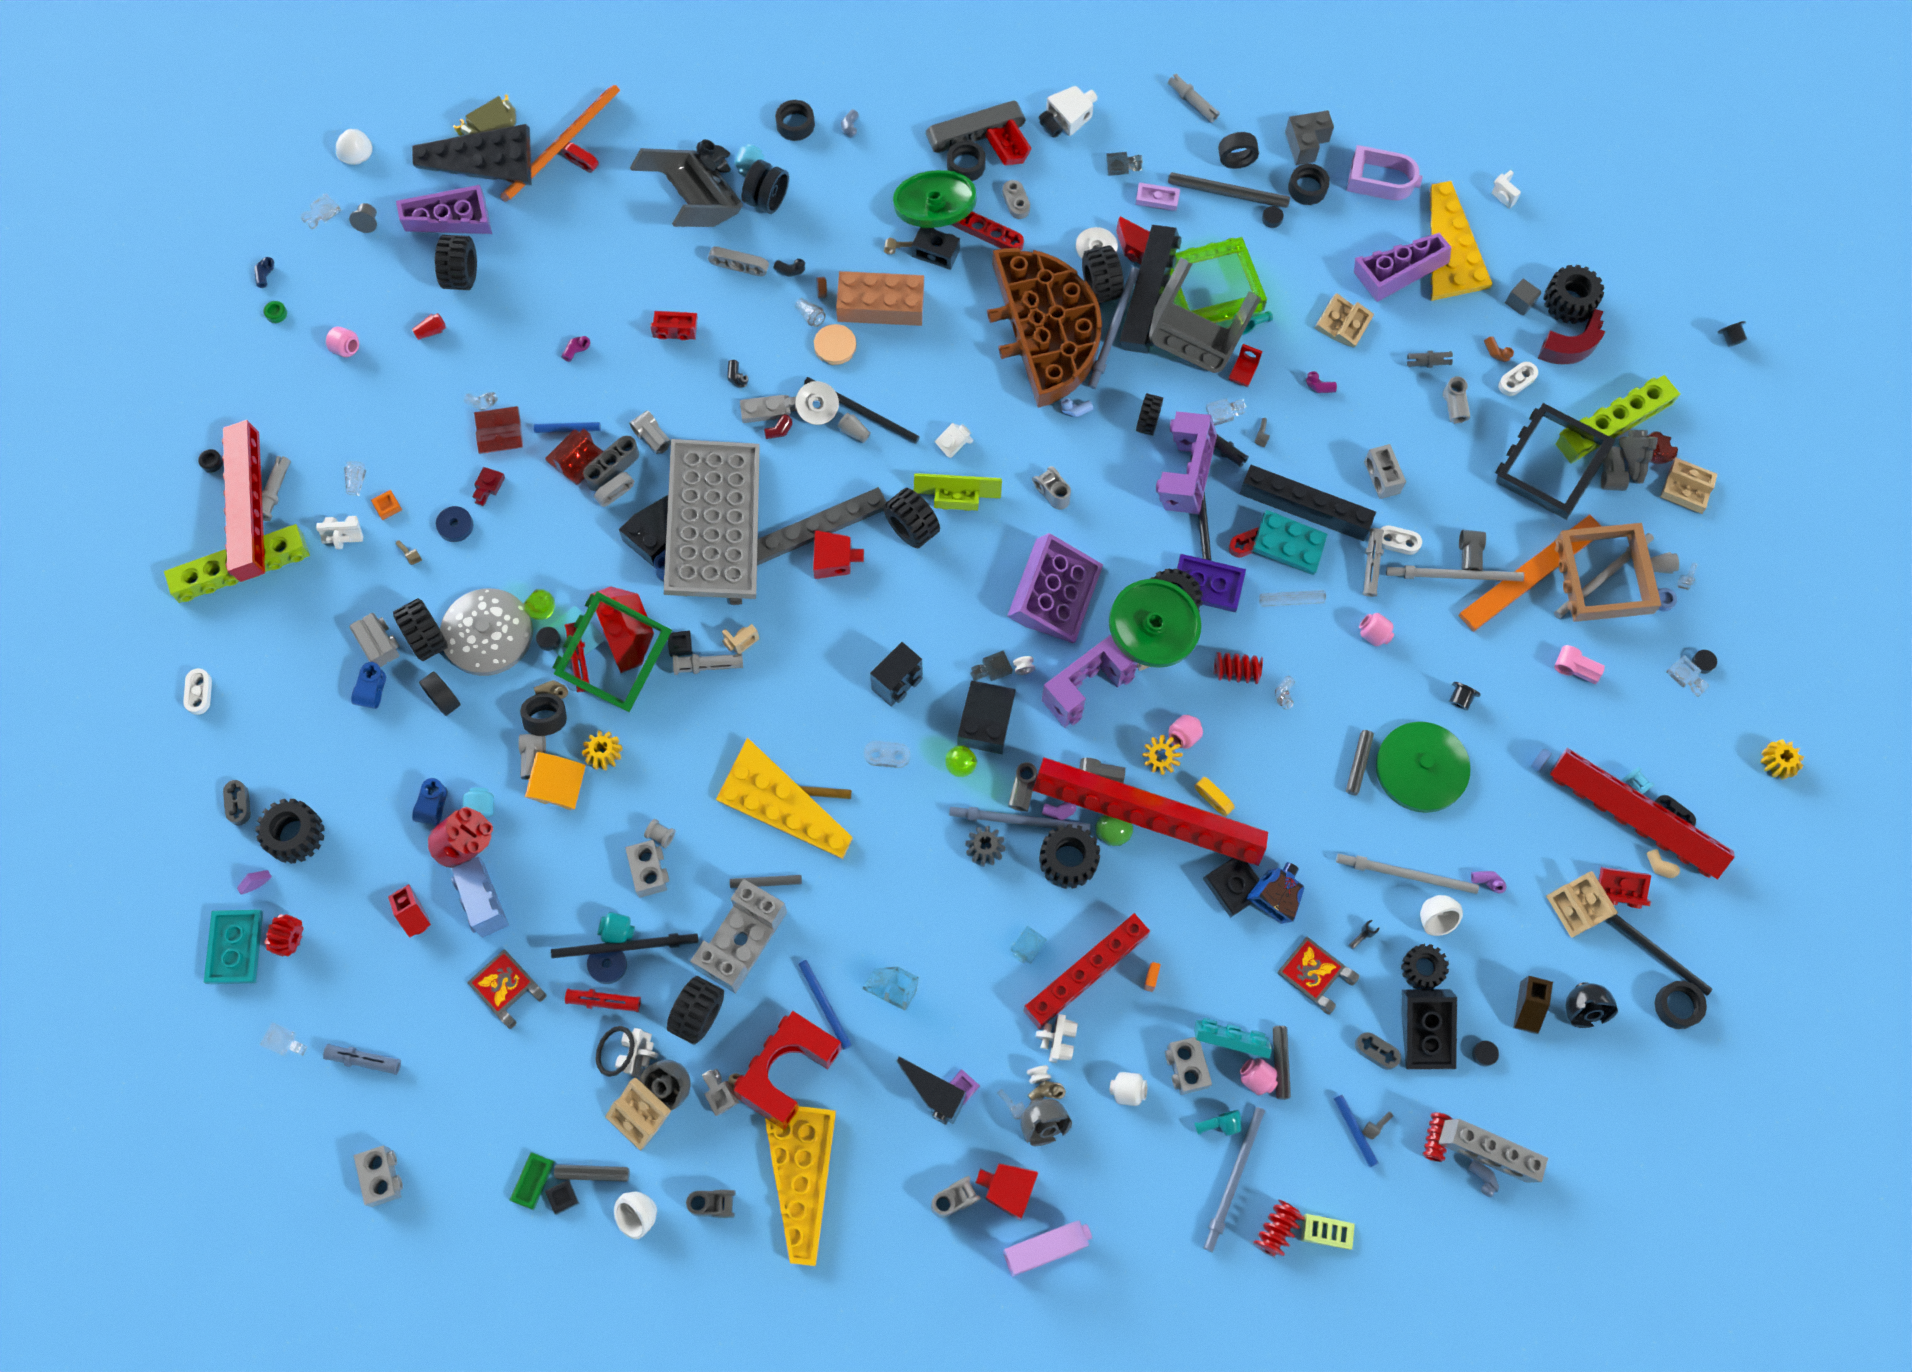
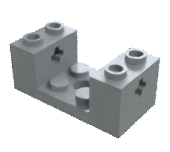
M745 879L742 880L731 897L733 907L710 943L703 941L690 961L695 970L735 994L787 913L784 902ZM743 933L748 936V940L744 945L734 943V939L738 934Z

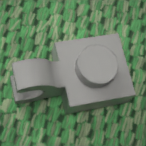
M717 1069L709 1070L702 1075L710 1089L704 1095L715 1116L721 1115L739 1103L729 1081L721 1083V1075Z

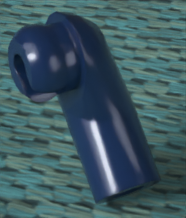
M264 257L254 268L256 286L258 288L267 287L266 276L274 269L275 263L271 257Z

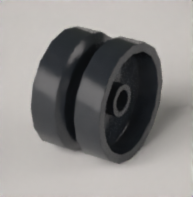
M762 159L757 160L753 163L745 177L741 194L742 201L753 207L758 206L760 210L768 214H773L780 207L789 185V172L778 166L772 167L769 162Z

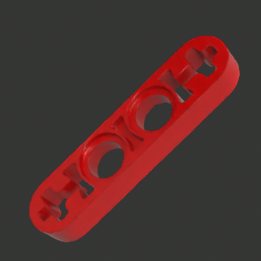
M973 211L964 219L951 224L955 228L1001 249L1021 248L1022 250L1024 246L1022 234ZM979 222L983 227L975 229L972 227V224ZM993 231H999L1002 235L1000 237L995 238L992 237L990 233ZM1015 240L1018 241V243H1015L1014 245L1011 244V242H1014Z

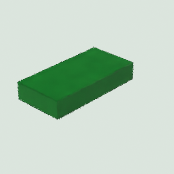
M530 1152L509 1201L534 1210L555 1161Z

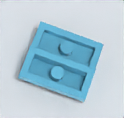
M576 606L549 626L555 628L560 635V644L553 651L563 657L566 648L563 647L567 639L565 624L576 622L580 614L584 616ZM591 622L582 636V642H585V647L583 648L585 656L605 640ZM571 659L567 665L569 669L572 667Z

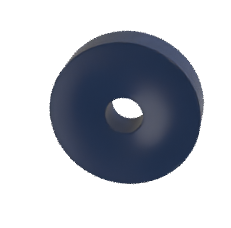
M448 507L437 516V531L446 541H462L473 530L472 517L462 507ZM454 522H458L456 526H451Z
M622 951L591 954L587 959V969L595 981L601 984H612L620 980L625 974L627 959ZM605 961H611V965L608 968L603 967Z

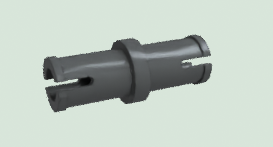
M1452 351L1408 353L1407 359H1416V361H1408L1407 366H1427V368H1432L1435 365H1452L1453 359L1444 358L1453 357Z

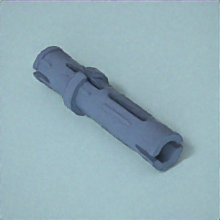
M327 1044L323 1053L324 1060L344 1063V1066L348 1067L355 1065L394 1075L398 1074L401 1067L400 1059L357 1051L355 1047L343 1048Z

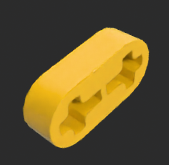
M1202 777L1194 785L1196 791L1222 816L1226 817L1235 808L1233 802L1208 778Z

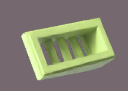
M1310 1214L1303 1215L1305 1219L1302 1225L1301 1241L1352 1250L1354 1223ZM1313 1222L1317 1223L1316 1237L1312 1236ZM1323 1224L1327 1225L1326 1239L1322 1238ZM1332 1226H1337L1335 1241L1331 1240ZM1342 1228H1347L1345 1243L1341 1242Z

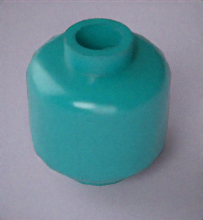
M609 912L606 917H601L597 935H601V941L604 943H623L626 940L632 939L635 926L631 925L629 916Z

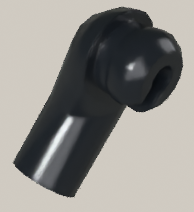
M797 259L794 261V264L788 265L777 260L773 268L791 277L802 274L805 271V261Z
M729 360L728 380L738 388L745 387L749 381L748 376H743L742 373L738 372L739 362L737 360Z

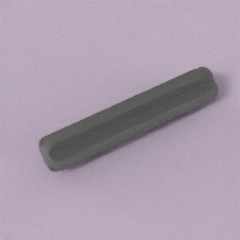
M1362 730L1360 733L1346 787V793L1356 796L1360 791L1374 736L1372 731Z
M1286 1026L1273 1027L1274 1066L1277 1071L1276 1081L1278 1082L1276 1098L1287 1100L1291 1097L1288 1033Z
M556 1165L554 1169V1178L628 1181L630 1176L628 1167Z

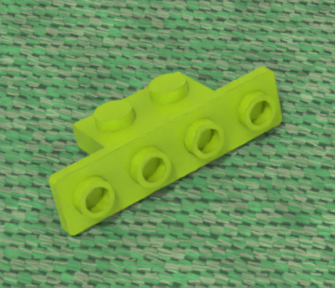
M915 473L913 491L918 494L935 495L934 508L978 511L979 497L1001 498L1002 479Z

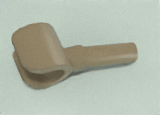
M888 238L885 241L884 253L894 254L896 248L912 247L913 242H896L894 238Z
M400 540L396 542V545L403 551L411 565L422 561L416 549L409 551Z

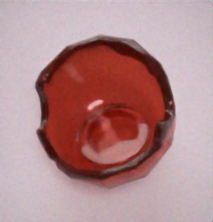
M1657 431L1648 435L1657 437L1656 449L1653 450L1650 462L1664 464L1677 457L1678 447L1671 446V437Z

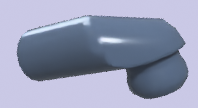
M851 109L841 122L842 131L849 138H852L857 133V129L853 126L859 114L854 109Z
M1473 1160L1468 1170L1482 1178L1484 1185L1481 1187V1192L1487 1197H1492L1499 1189L1494 1172L1482 1163Z

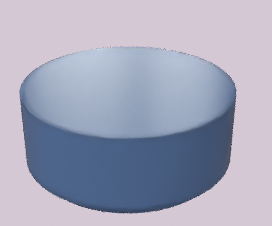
M1668 588L1658 590L1661 607L1658 610L1664 612L1671 610L1677 603L1676 594Z
M1542 749L1532 763L1531 768L1539 772L1552 753L1547 749Z

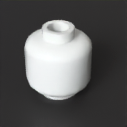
M1120 1072L1115 1080H1111L1110 1095H1114L1117 1104L1138 1106L1142 1100H1146L1147 1081L1143 1080L1142 1075L1139 1073Z

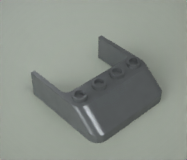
M640 148L630 166L632 171H657L664 173L677 189L678 194L687 202V204H683L672 223L674 227H715L737 215L743 207L741 200L716 169L712 172L704 167L697 151Z
M1180 258L1154 309L1149 338L1157 347L1210 372L1218 373L1225 368L1261 298L1249 291L1231 326L1227 328L1174 304L1173 301L1192 263L1184 258Z

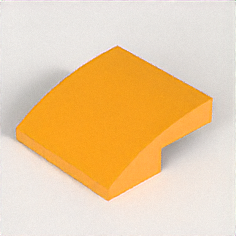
M537 752L525 797L543 804L551 803L568 810H574L586 765L566 758Z

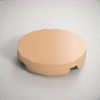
M833 324L825 326L819 330L814 339L816 355L821 361L824 360L831 365H839L849 361L857 348L855 335L843 325Z

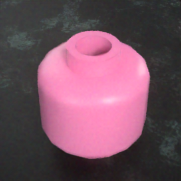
M337 326L328 332L326 346L333 354L341 357H350L359 349V338L352 330Z
M1380 613L1368 614L1359 625L1361 637L1373 646H1380L1383 643L1387 645L1394 637V633H1392L1393 623Z
M1190 715L1179 717L1170 725L1168 730L1169 738H1174L1172 744H1180V748L1183 749L1192 747L1203 735L1201 722L1196 717Z
M1261 1058L1247 1060L1240 1070L1241 1083L1256 1095H1263L1266 1092L1269 1094L1277 1086L1276 1069Z

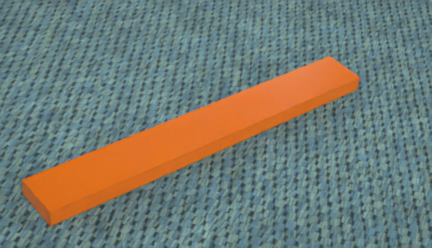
M616 85L607 88L531 164V179L620 91ZM522 182L511 183L500 194L501 199L504 202L511 200L525 184Z
M1588 515L1570 530L1602 526L1591 515ZM1594 540L1571 542L1573 554H1577ZM1556 542L1551 543L1514 571L1524 572V581H1501L1460 612L1458 616L1473 632L1492 619L1559 567V554L1554 549Z

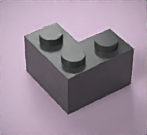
M1329 110L1289 117L1285 134L1295 165L1315 162L1320 149L1319 144L1330 142L1334 125Z

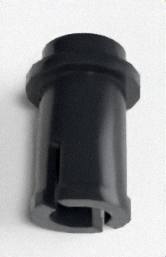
M1044 111L1039 116V123L1049 131L1053 138H1056L1062 133L1063 129L1053 118L1054 114L1052 112Z

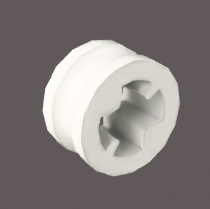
M1024 656L1013 661L1014 666L1017 667L1015 673L1024 675L1035 670V666L1032 664L1034 661L1033 657Z
M1048 1065L1035 1067L1027 1071V1075L1031 1076L1030 1084L1043 1082L1051 1078V1075L1047 1073Z

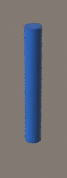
M600 422L534 424V433L601 431Z
M1343 1095L1334 1098L1369 1167L1378 1164Z

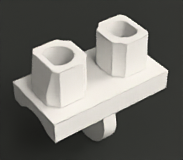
M348 516L345 522H338L334 517H325L323 523H317L316 529L320 533L322 544L334 543L336 549H342L343 544L346 542H363V534L357 516Z
M1058 1014L1054 1034L1051 1033L1052 1024L1045 1023L1044 1031L1036 1032V1038L1042 1040V1049H1048L1049 1041H1052L1049 1062L1056 1063L1058 1060L1072 1059L1074 1046L1061 1044L1062 1035L1075 1038L1078 1023L1066 1020V1015Z
M634 1028L633 1032H631L635 1042L634 1054L623 1072L640 1078L644 1067H648L650 1059L657 1060L658 1053L652 1052L654 1045L653 1042H650L652 1034L646 1033L642 1029ZM623 1033L622 1045L629 1047L628 1036ZM619 1055L615 1067H621L627 1056Z

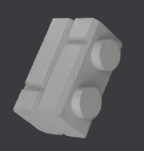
M370 613L363 617L362 620H358L350 625L351 631L370 662L377 663L382 667L387 662H391L399 657L396 648L400 646L393 635L388 636L386 633L389 627L382 617L378 619L374 613Z

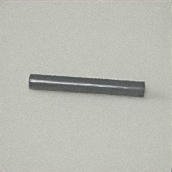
M802 875L730 879V888H738L743 879L757 887L802 884Z

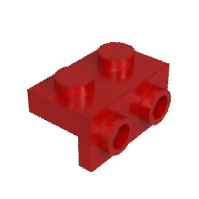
M1009 119L1004 128L988 129L985 134L1004 166L1023 164L1031 151V146L1013 119Z
M654 311L653 323L650 326L652 336L661 340L667 338L683 341L689 339L696 340L698 315L697 313Z
M1601 867L1598 881L1613 905L1623 902L1627 903V906L1642 909V905H1651V901L1647 899L1651 881L1650 874Z

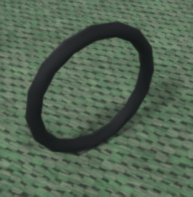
M623 1026L613 1027L601 1038L595 1058L597 1068L601 1074L608 1077L616 1076L629 1065L634 1054L635 1042L633 1034L628 1028ZM622 1031L629 1039L628 1055L621 1067L615 1071H607L601 1063L602 1048L610 1035Z

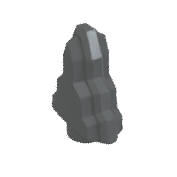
M1648 430L1628 431L1629 437H1621L1619 439V444L1623 450L1625 460L1629 463L1631 479H1633L1634 483L1641 484L1647 475L1648 463L1652 460L1653 450L1656 449L1657 437L1648 436Z

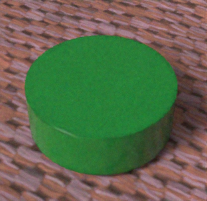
M279 301L269 302L263 310L265 317L271 323H280L287 316L285 306Z

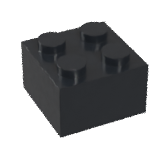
M901 642L870 672L871 689L891 707L896 702L900 703L906 697L907 691L912 686L916 687L923 679L922 658L905 643Z

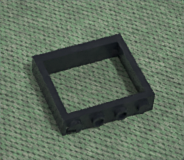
M1542 403L1539 409L1535 408L1530 415L1529 420H1531L1529 426H1524L1518 435L1520 440L1517 445H1511L1506 454L1509 457L1505 463L1501 462L1495 472L1497 474L1496 483L1567 520L1613 447L1615 439ZM1543 416L1600 445L1599 450L1566 503L1508 474Z

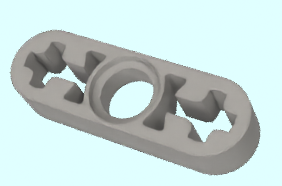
M716 246L711 248L708 255V261L715 266L756 276H765L769 267L768 261L762 257Z

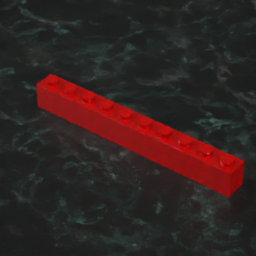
M1043 757L1033 788L1035 792L1259 866L1267 848V831Z

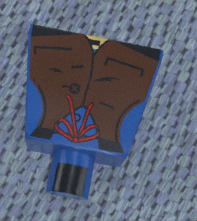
M1287 862L1283 870L1280 868L1268 870L1246 899L1281 924L1294 922L1305 889L1304 885L1295 879L1299 868Z

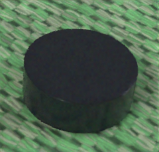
M1276 206L1267 207L1263 212L1262 222L1270 228L1280 226L1284 217L1283 211Z
M213 449L205 450L198 458L199 465L206 472L218 471L223 465L222 456Z
M544 627L536 635L539 647L545 651L554 650L561 641L558 631L553 627Z
M1700 650L1693 656L1692 666L1699 673L1706 674L1717 666V658L1709 650Z
M1481 1041L1474 1046L1472 1056L1477 1064L1487 1067L1498 1060L1499 1050L1494 1043Z

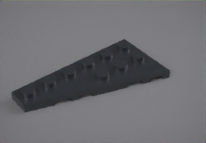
M527 124L412 146L413 165L419 169L449 171L452 174L462 173L472 177L492 180L502 179L512 183L522 182L525 185H532L530 127Z

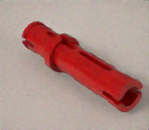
M575 622L565 624L567 638L569 635L574 636L577 630L574 627ZM581 638L577 646L578 655L575 650L571 657L574 676L581 679L579 660L582 673L581 680L590 684L583 649L585 642H582ZM576 686L577 693L586 692V690Z
M567 988L565 1004L583 1005L587 1009L600 1007L639 1012L641 997L595 992V989L583 991ZM581 997L600 999V1001L581 999ZM606 1000L621 1001V1002H626V1003H625V1004H622V1003L606 1002Z

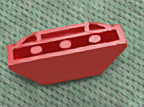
M612 586L598 591L647 617L638 593ZM600 602L596 613L620 673L641 666L654 636L652 627Z

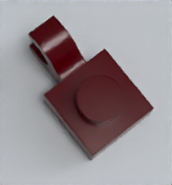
M483 467L474 483L476 490L472 497L476 499L475 504L484 506L489 494L496 495L505 479L504 473Z

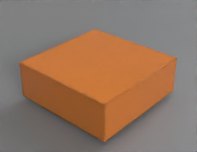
M391 490L371 499L382 520L402 511Z
M1155 962L1150 964L1144 990L1153 992L1155 989L1161 964Z

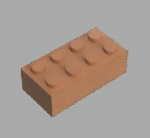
M839 271L836 305L838 322L922 326L924 275Z

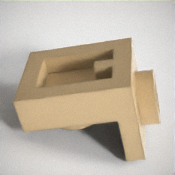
M752 624L747 628L740 629L734 638L726 629L722 631L724 640H722L723 644L729 651L734 650L736 654H741L759 640L758 631Z

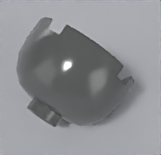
M673 1060L657 1061L645 1068L640 1076V1081L670 1110L680 1106L689 1095L691 1086L690 1076L680 1063Z
M1034 1099L1021 1117L1022 1133L1026 1142L1028 1143L1029 1141L1031 1146H1043L1056 1141L1053 1136L1058 1135L1060 1132L1064 1136L1072 1127V1120L1064 1106L1053 1099Z

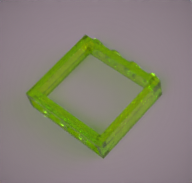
M1243 237L1229 238L1218 243L1212 242L1197 248L1191 247L1175 254L1176 268L1180 258H1184L1193 264L1237 253L1252 293L1261 298L1254 313L1264 311L1267 297ZM1173 268L1171 269L1170 275H1172L1174 272ZM1180 288L1173 303L1190 311L1182 288ZM1246 297L1191 310V312L1213 323L1233 319V316L1239 311Z

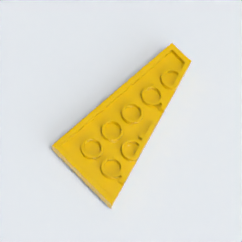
M1452 181L1432 184L1430 188L1431 235L1440 233L1452 248L1450 262L1432 272L1431 301L1490 289L1492 281Z
M747 737L716 801L843 859L853 837Z
M798 1106V1112L785 1130L766 1118L765 1122L790 1263L816 1267L836 1110Z

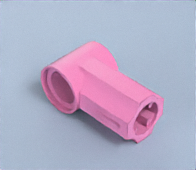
M1569 645L1562 647L1554 666L1555 670L1563 675H1576L1595 685L1605 669L1604 665L1582 656V652L1579 649Z

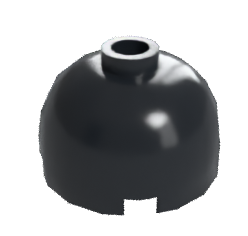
M1588 982L1579 983L1566 998V1013L1574 1027H1594L1591 1022L1599 1020L1604 1024L1618 1013L1615 998L1602 985Z

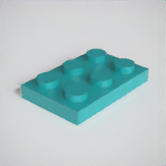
M1266 510L1263 513L1252 551L1314 575L1317 572L1328 534Z
M211 911L203 983H256L263 911Z
M1203 1018L1202 1021L1196 1020L1194 1031L1197 1041L1270 1059L1272 1048L1268 1037H1265L1264 1033L1251 1030L1250 1033L1241 1031L1240 1027L1232 1024H1227L1226 1027L1217 1025L1216 1021L1208 1018Z

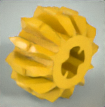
M598 731L597 737L589 735L591 742H584L583 746L586 749L582 751V755L587 757L585 760L587 765L593 764L592 767L595 770L602 766V769L605 771L608 768V764L615 767L614 759L621 760L619 752L623 750L622 746L618 744V737H612L609 731L604 736L601 731Z
M1160 735L1159 742L1155 737L1151 738L1153 746L1145 744L1144 747L1150 753H1143L1142 756L1150 757V760L1145 762V766L1154 764L1151 772H1156L1160 767V774L1164 775L1166 768L1170 773L1174 772L1172 764L1180 766V761L1176 760L1175 757H1182L1183 753L1175 752L1181 746L1180 744L1172 746L1173 737H1170L1166 742L1165 735ZM1165 749V755L1168 757L1161 761L1158 750L1163 751Z
M1782 739L1767 745L1761 753L1764 758L1761 759L1760 763L1767 766L1764 771L1770 770L1772 772V778L1779 775L1780 779L1783 780L1797 775V772L1804 766L1801 761L1805 756L1798 754L1800 748H1793V741L1785 743Z

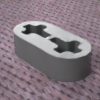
M232 780L223 788L225 815L231 823L243 825L250 819L251 815L248 788L241 781ZM236 787L241 790L237 792V799L231 794L235 791ZM237 806L243 812L239 814V818L233 816L237 813Z
M1365 1032L1355 1041L1357 1052L1383 1069L1391 1070L1400 1063L1401 1054L1399 1050L1375 1034ZM1366 1039H1370V1045L1374 1047L1376 1051L1372 1048H1368L1367 1050H1365L1363 1048L1364 1043L1361 1042V1040L1365 1041ZM1379 1052H1382L1383 1054H1387L1389 1052L1392 1053L1391 1058L1394 1060V1062L1391 1061L1389 1063H1386V1057L1380 1054Z

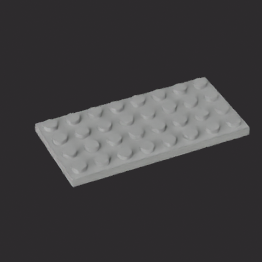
M671 439L664 595L756 599L760 444Z

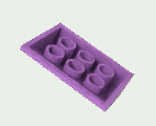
M1051 533L1037 538L1007 617L1027 628L1075 643L1103 564Z

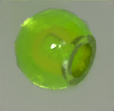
M535 589L523 603L524 611L529 617L535 620H543L552 615L556 604L550 592L545 589Z
M958 745L951 748L946 754L945 765L949 773L955 777H966L976 769L977 758L967 746Z

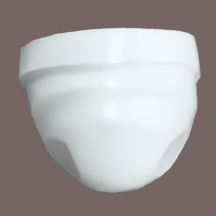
M348 129L339 136L336 142V154L342 162L348 165H357L366 161L371 156L372 143L362 131Z
M1437 895L1426 900L1420 912L1422 926L1427 934L1433 936H1441L1452 932L1459 925L1463 917L1461 905L1446 895Z
M629 1192L622 1194L617 1199L614 1206L615 1221L621 1232L632 1239H640L655 1223L657 1207L649 1196L641 1192Z

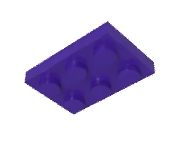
M1180 554L1177 569L1192 575L1201 586L1200 590L1203 593L1201 597L1202 605L1236 613L1246 569Z

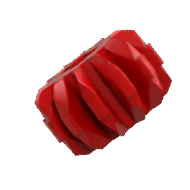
M280 914L274 917L272 924L268 925V932L265 933L267 935L265 940L266 949L275 955L289 957L292 953L296 952V948L300 945V940L303 937L304 927L302 926V920L287 914Z

